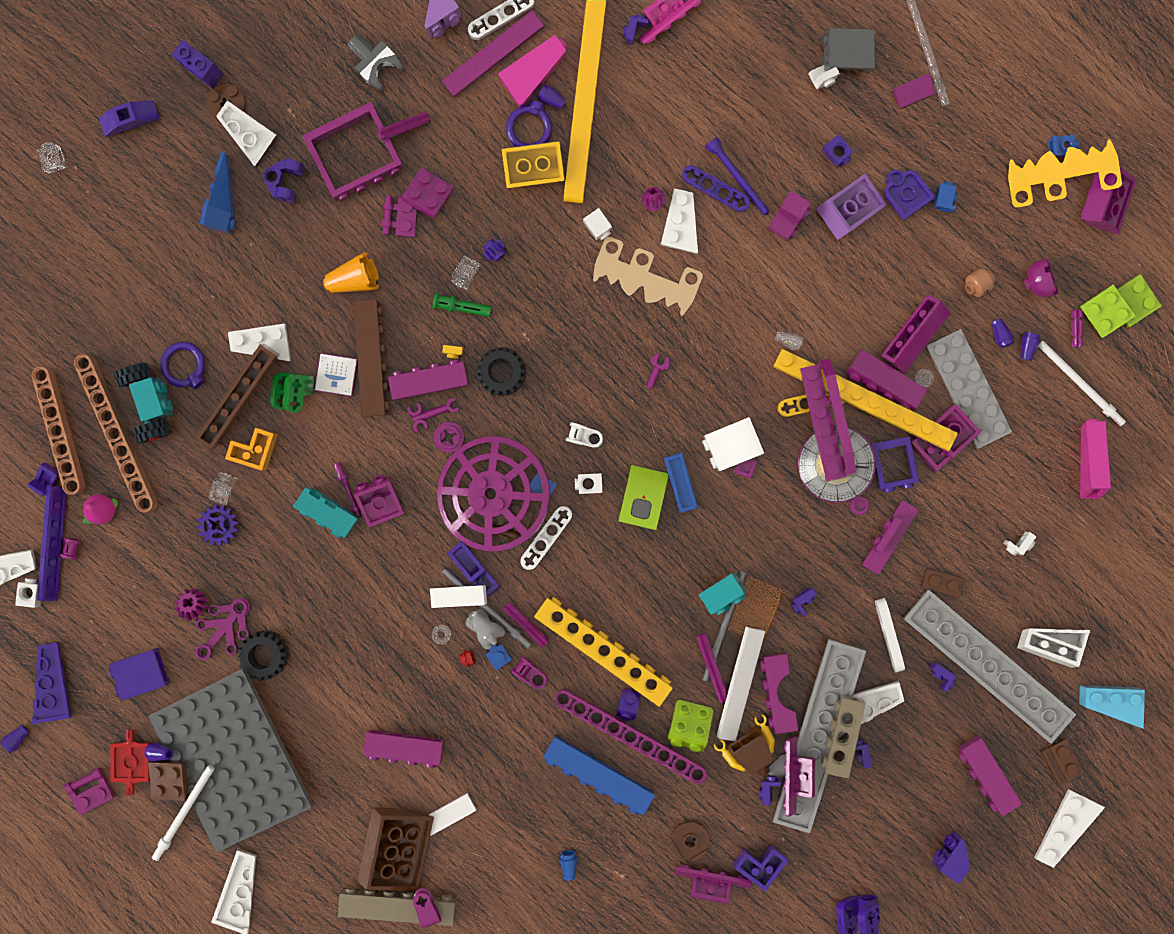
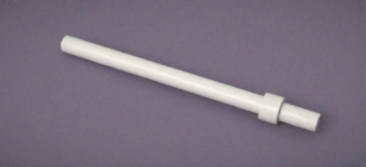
M1044 341L1040 342L1038 347L1103 409L1102 412L1107 417L1110 416L1119 426L1126 422L1116 412V408L1112 404H1108Z
M208 765L166 835L161 837L157 844L158 848L152 856L153 860L159 861L164 851L168 850L172 843L171 839L214 771L213 766Z

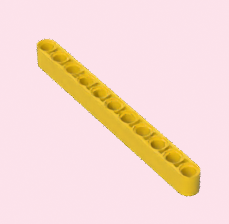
M586 0L564 190L565 202L583 204L606 0Z

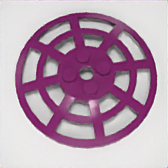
M498 436L475 439L456 450L443 467L437 488L439 511L450 532L466 545L483 551L508 550L527 541L544 521L550 501L548 476L538 457L523 444ZM492 442L491 452L488 454L476 456L471 460H468L463 454L466 449L474 445ZM500 443L517 448L527 458L518 464L511 458L498 454ZM457 458L463 467L457 473L453 487H443L447 470ZM489 459L488 471L478 473L472 466L479 461ZM497 460L506 462L513 469L506 475L496 471ZM532 463L540 475L543 493H531L530 483L524 470ZM467 471L473 478L469 488H458L462 476ZM518 474L522 479L524 492L514 491L511 480ZM490 488H493L496 492V496L493 499L487 497V491ZM442 494L452 495L453 505L459 516L453 524L450 523L444 511ZM458 495L468 496L471 506L464 513L460 508ZM514 499L524 500L520 512L515 517L509 508ZM530 500L542 501L538 517L529 530H527L520 521L528 510ZM475 512L485 516V528L472 523L469 518ZM503 514L509 521L508 524L502 527L492 528L493 517ZM465 523L471 529L484 533L485 545L468 540L457 530ZM515 527L522 535L507 544L493 546L492 534L503 533Z

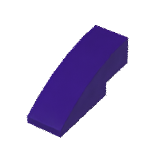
M463 541L447 553L470 583L474 586L486 585L487 599L501 588L495 578Z

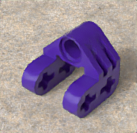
M286 158V160L283 159L267 168L263 173V178L272 196L277 200L295 204L297 194L290 189L281 187L284 179L283 172L303 177L305 166L298 161ZM271 173H277L278 175L277 180L274 182H270L268 179Z
M849 896L838 902L836 914L839 934H856L857 917L859 934H879L878 923H880V913L877 896Z

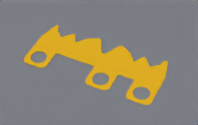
M1111 140L1107 141V146L1102 152L1091 147L1088 155L1080 149L1069 147L1063 163H1060L1051 151L1045 153L1036 166L1029 159L1024 167L1020 168L1011 159L1008 179L1013 206L1023 207L1032 204L1033 198L1030 185L1044 183L1046 198L1049 201L1066 197L1065 178L1099 172L1100 184L1103 190L1119 188L1122 185L1118 155ZM1108 173H1114L1117 176V182L1112 186H1108L1104 182V177ZM1059 184L1062 187V192L1059 196L1055 197L1049 193L1051 185ZM1026 191L1028 200L1024 203L1017 202L1015 198L1017 192Z

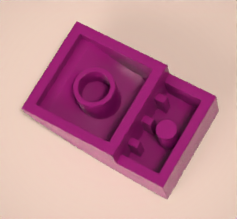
M956 403L934 420V422L958 433L949 452L917 436L911 440L912 449L933 472L938 471L981 433Z

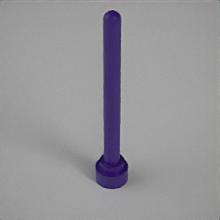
M717 137L705 146L709 153L712 152L718 156L761 213L767 215L769 213L767 206L721 149V141Z

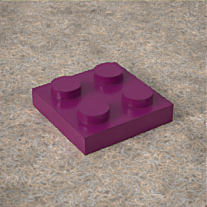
M420 168L401 196V200L434 219L452 193L454 186L427 170Z

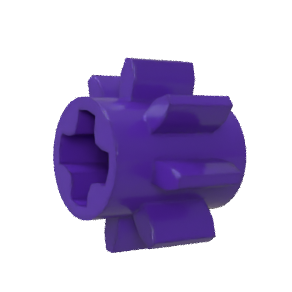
M492 238L483 246L485 250L483 255L489 262L492 259L497 262L506 254L503 250L506 246L500 239L495 241Z

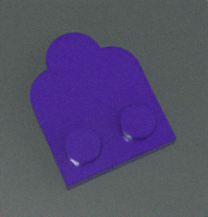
M893 170L887 175L886 181L888 185L885 188L884 195L902 221L935 199L933 193L915 171L910 170L903 173L900 170Z

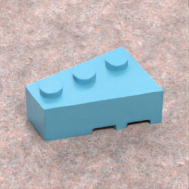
M1080 685V705L1144 729V689L1139 687Z

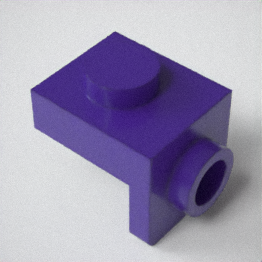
M630 16L629 25H625L623 37H626V44L633 45L637 26L648 28L649 20L645 16Z
M46 462L42 463L35 478L28 483V487L41 496L46 495V486H55L59 477L58 470Z
M623 688L616 716L624 721H634L641 693Z
M767 776V779L764 778L762 788H759V799L762 800L763 805H771L772 786H782L783 779H778V776Z

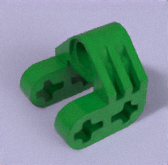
M288 372L275 373L271 379L270 405L279 410L285 409L292 413L299 412L303 406L304 395H313L315 376ZM284 380V384H278V381ZM277 399H282V403H277ZM290 402H296L295 406H290Z

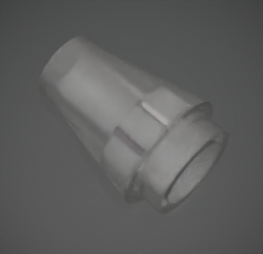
M778 330L774 341L781 343L794 352L795 350L800 351L804 337L800 336V333Z

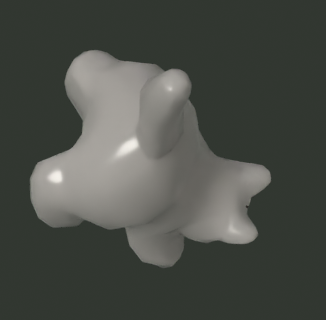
M483 609L471 612L467 618V627L477 634L478 642L484 649H490L492 644L496 645L497 638L503 637L505 634L504 628L497 623L491 622L488 614Z

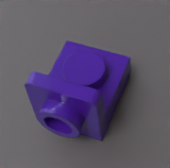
M811 586L792 598L794 603L791 606L797 615L799 613L803 617L807 615L801 605L803 603L808 605L815 600L814 596L817 594Z
M933 661L929 667L934 671L932 674L940 680L945 678L940 688L945 692L948 689L951 690L956 683V675Z
M858 739L855 750H860V752H857L858 763H862L864 768H871L869 744L866 741L863 742V739Z

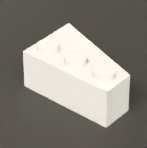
M1025 629L1022 631L1017 648L1071 668L1079 667L1090 630Z

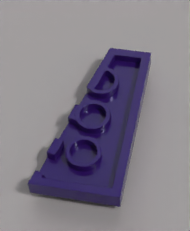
M60 643L39 645L32 724L71 718Z

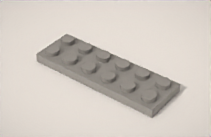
M959 329L925 346L953 404L956 403L981 431L972 440L975 448L979 449L1011 433L1012 431L962 330Z

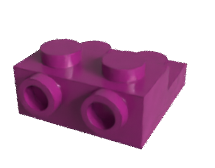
M379 475L374 478V482L369 484L361 482L356 485L354 497L368 527L404 514L390 476Z

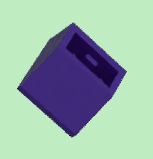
M957 832L949 833L944 839V845L941 850L938 849L935 852L933 864L940 872L960 884L970 869L966 844Z

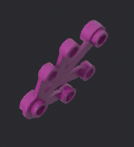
M237 598L230 605L219 606L218 604H212L208 607V613L211 616L224 612L231 613L225 619H200L196 622V628L200 631L219 627L206 644L196 648L197 658L200 660L210 658L212 648L224 633H226L227 642L225 647L226 653L233 655L238 651V646L234 640L233 622L238 618L239 631L237 636L239 639L245 640L250 635L245 616L250 611L248 600ZM239 604L244 605V609L242 611L238 609ZM213 606L217 608L216 613H213L211 611V608ZM201 621L205 623L204 628H201L199 626V623ZM242 630L246 631V637L241 636ZM230 645L234 646V652L229 651ZM203 648H206L208 650L207 655H204L202 653Z

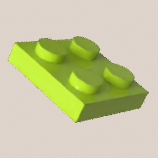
M1141 274L1118 288L1120 294L1136 314V317L1125 323L1127 328L1161 307V304Z
M1114 284L1080 306L1102 338L1136 317V314Z

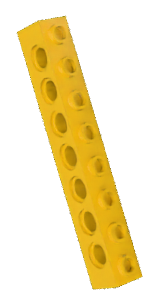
M547 597L534 616L537 620L660 707L673 689L672 685H670L671 680L664 675L661 677L654 673L656 670L648 664L645 666L639 662L640 658L635 654L630 653L629 655L624 652V647L615 641L614 644L610 642L607 634L601 630L597 632L592 629L594 625L586 619L583 621L576 617L578 614L572 609H564L561 606L562 602L557 598L552 597L551 599ZM559 611L563 614V619L555 621L552 618V614ZM576 623L579 629L577 632H570L568 625ZM586 634H592L594 641L587 644L584 642L583 637ZM602 645H607L610 648V652L602 655L599 652V648ZM616 657H624L626 660L625 664L622 666L616 665L614 662ZM639 668L641 670L640 676L633 677L630 674L631 669ZM647 680H656V686L648 688L646 686Z

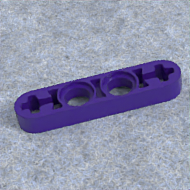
M691 165L684 168L682 179L685 183L737 212H744L748 208L749 198L745 194ZM691 170H693L694 176H696L697 178H699V174H701L702 177L699 181V184H695L697 179L693 177L687 179L686 172H690ZM705 179L711 180L713 183L712 188L704 189L702 181ZM720 189H727L729 197L726 199L719 197L718 192ZM734 193L736 194L734 198L737 200H740L741 198L744 199V204L746 206H741L739 208L737 207L738 203L733 200L732 204L728 201L732 198V195Z

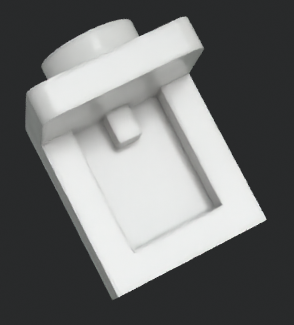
M824 65L809 72V76L817 90L824 86L827 88L836 82L835 79L840 74L836 67L824 71Z
M1025 531L1016 545L1006 540L1003 544L1007 546L1006 550L1014 556L1016 554L1024 555L1026 551L1031 550L1034 546L1036 536L1031 532Z

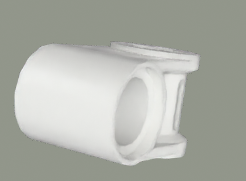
M570 423L571 430L569 437L565 441L592 448L600 447L603 444L604 438L599 431L576 423ZM598 434L600 437L599 443L591 444L590 436Z

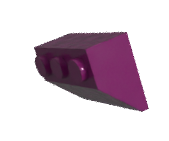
M1121 167L1122 185L1115 189L1103 190L1100 184L1099 172L1094 173V180L1091 189L1088 191L1085 207L1081 212L1082 221L1090 226L1114 234H1119L1137 181ZM1114 173L1106 174L1104 177L1105 184L1108 186L1114 185L1117 182V176Z

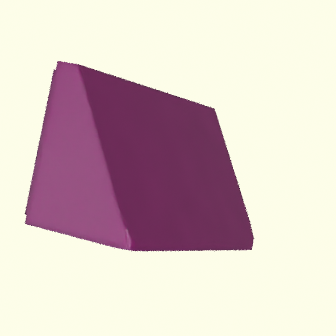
M929 73L894 88L892 93L899 109L935 94V90Z

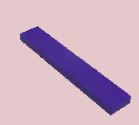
M46 486L37 596L39 601H58L60 553H62L66 493L62 486Z

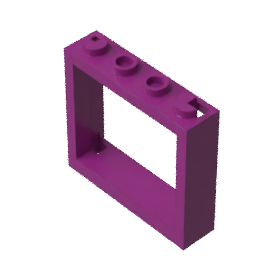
M372 102L302 135L335 201L347 199L350 193L355 191L356 193L361 192L371 183H380L384 180L383 177L389 174L391 176L396 175L404 167L390 138L385 139L384 142L394 160L393 162L338 189H335L314 143L371 115L378 130L384 128Z

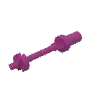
M340 462L336 463L333 466L338 476L337 481H341L353 506L350 509L351 513L355 512L357 517L361 516L360 508L356 505L346 479L348 474H345Z

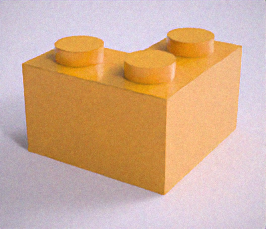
M255 428L250 445L231 441L225 459L258 470L267 471L278 434Z

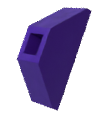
M153 100L128 102L111 108L99 118L105 137L160 119Z

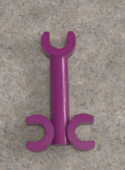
M451 398L446 404L422 412L420 403H417V412H412L411 407H407V411L412 415L414 421V431L419 432L418 424L420 423L424 425L425 429H428V423L424 421L427 418L448 411L458 412L459 408L452 409L450 407L451 403L456 401V398Z

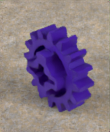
M215 504L213 509L209 506L206 507L207 512L201 511L203 518L197 519L198 522H201V525L196 526V528L202 530L198 535L205 536L204 542L211 540L210 545H215L217 541L218 546H221L223 541L228 544L230 543L229 538L235 539L233 532H239L235 525L240 524V522L234 520L237 514H231L232 508L225 510L226 505H221L219 509L218 504ZM215 512L222 513L221 515H219V517L211 515ZM220 521L219 525L221 528L216 529L217 524L215 522ZM218 533L225 535L221 538L214 537Z

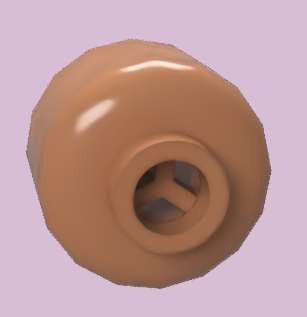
M977 269L966 277L965 289L969 294L981 297L993 289L995 278L989 270Z

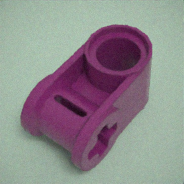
M521 656V661L515 669L511 670V673L535 689L543 688L548 682L547 674L529 659ZM541 675L544 679L543 684H536L534 676Z
M424 887L419 888L415 892L413 905L417 912L420 926L423 929L441 922V917L430 890ZM422 896L423 899L426 898L425 902H423L422 899H419V897Z

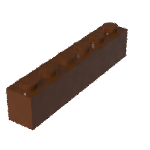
M377 300L353 301L362 417L386 416L387 411H390V402L386 400V392L389 391L388 381H385L384 373H387L386 361L383 362V354H386V347L381 335H384V324L380 323V316H383V307Z
M265 343L259 344L195 439L210 450L217 447L279 357V353Z

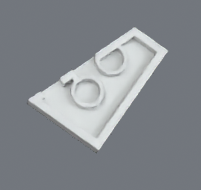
M228 100L216 116L255 166L276 134Z
M674 188L661 245L698 254L693 193Z

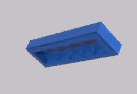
M683 453L665 457L664 461L679 513L698 508Z

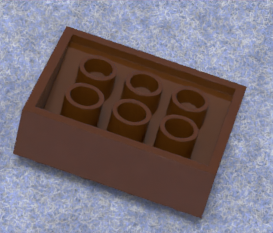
M373 807L358 882L366 890H418L434 817L393 808Z

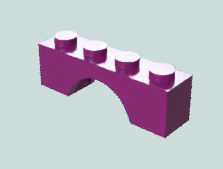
M782 652L762 655L763 660L760 661L761 672H765L766 677L763 680L764 691H768V698L765 699L767 710L771 712V717L768 718L769 728L773 729L775 734L798 731L795 710L781 704L777 696V688L780 681L790 674L787 654Z

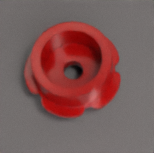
M464 649L463 654H460V660L462 665H466L467 668L475 664V657L472 650L466 651Z

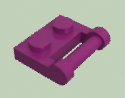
M100 767L73 783L68 782L64 785V789L70 796L79 815L115 797ZM95 779L98 780V785L80 794L77 793L76 789Z

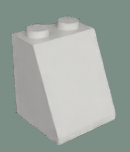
M749 417L705 435V440L702 441L705 450H710L712 458L709 459L713 469L717 468L718 471L764 454Z

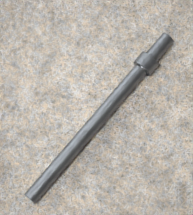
M447 567L442 571V574L455 586H467ZM478 605L510 633L509 636L513 640L516 639L525 648H529L532 643L521 634L522 631L520 629L514 628L490 605Z
M740 571L738 576L744 584L747 573ZM733 603L729 604L731 608L725 612L712 649L716 663H718L717 658L736 606ZM706 666L702 680L709 682L711 677Z

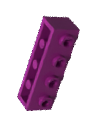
M927 294L882 353V358L891 367L905 374L951 312L942 301Z
M863 349L855 355L846 371V374L852 380L866 385L868 390L877 392L882 397L911 411L917 409L927 391L923 386Z
M457 359L448 361L449 365L445 366L437 363L429 365L430 369L422 370V367L411 369L410 373L404 374L403 371L393 372L392 376L388 377L392 400L395 401L469 386L465 363Z
M368 730L365 736L363 756H368L370 760L386 758L388 762L397 763L398 760L406 761L408 765L424 763L426 767L436 768V765H440L442 761L444 739Z
M977 735L958 747L961 752L958 754L964 764L968 763L971 768L968 770L970 775L981 784L979 789L984 797H989L991 802L988 804L994 813L998 812L1003 817L1022 805L982 738Z

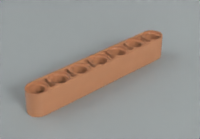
M37 367L32 371V380L62 488L69 495L81 494L86 487L55 373L50 368ZM45 371L46 378L42 381L40 375ZM50 389L52 395L47 399L45 394ZM52 408L57 410L55 417L51 416ZM58 426L62 429V433L59 436L56 434ZM64 444L67 447L65 454L61 452V446ZM68 463L72 465V470L69 473L66 470ZM73 481L77 483V489L75 491H73L71 488V483Z

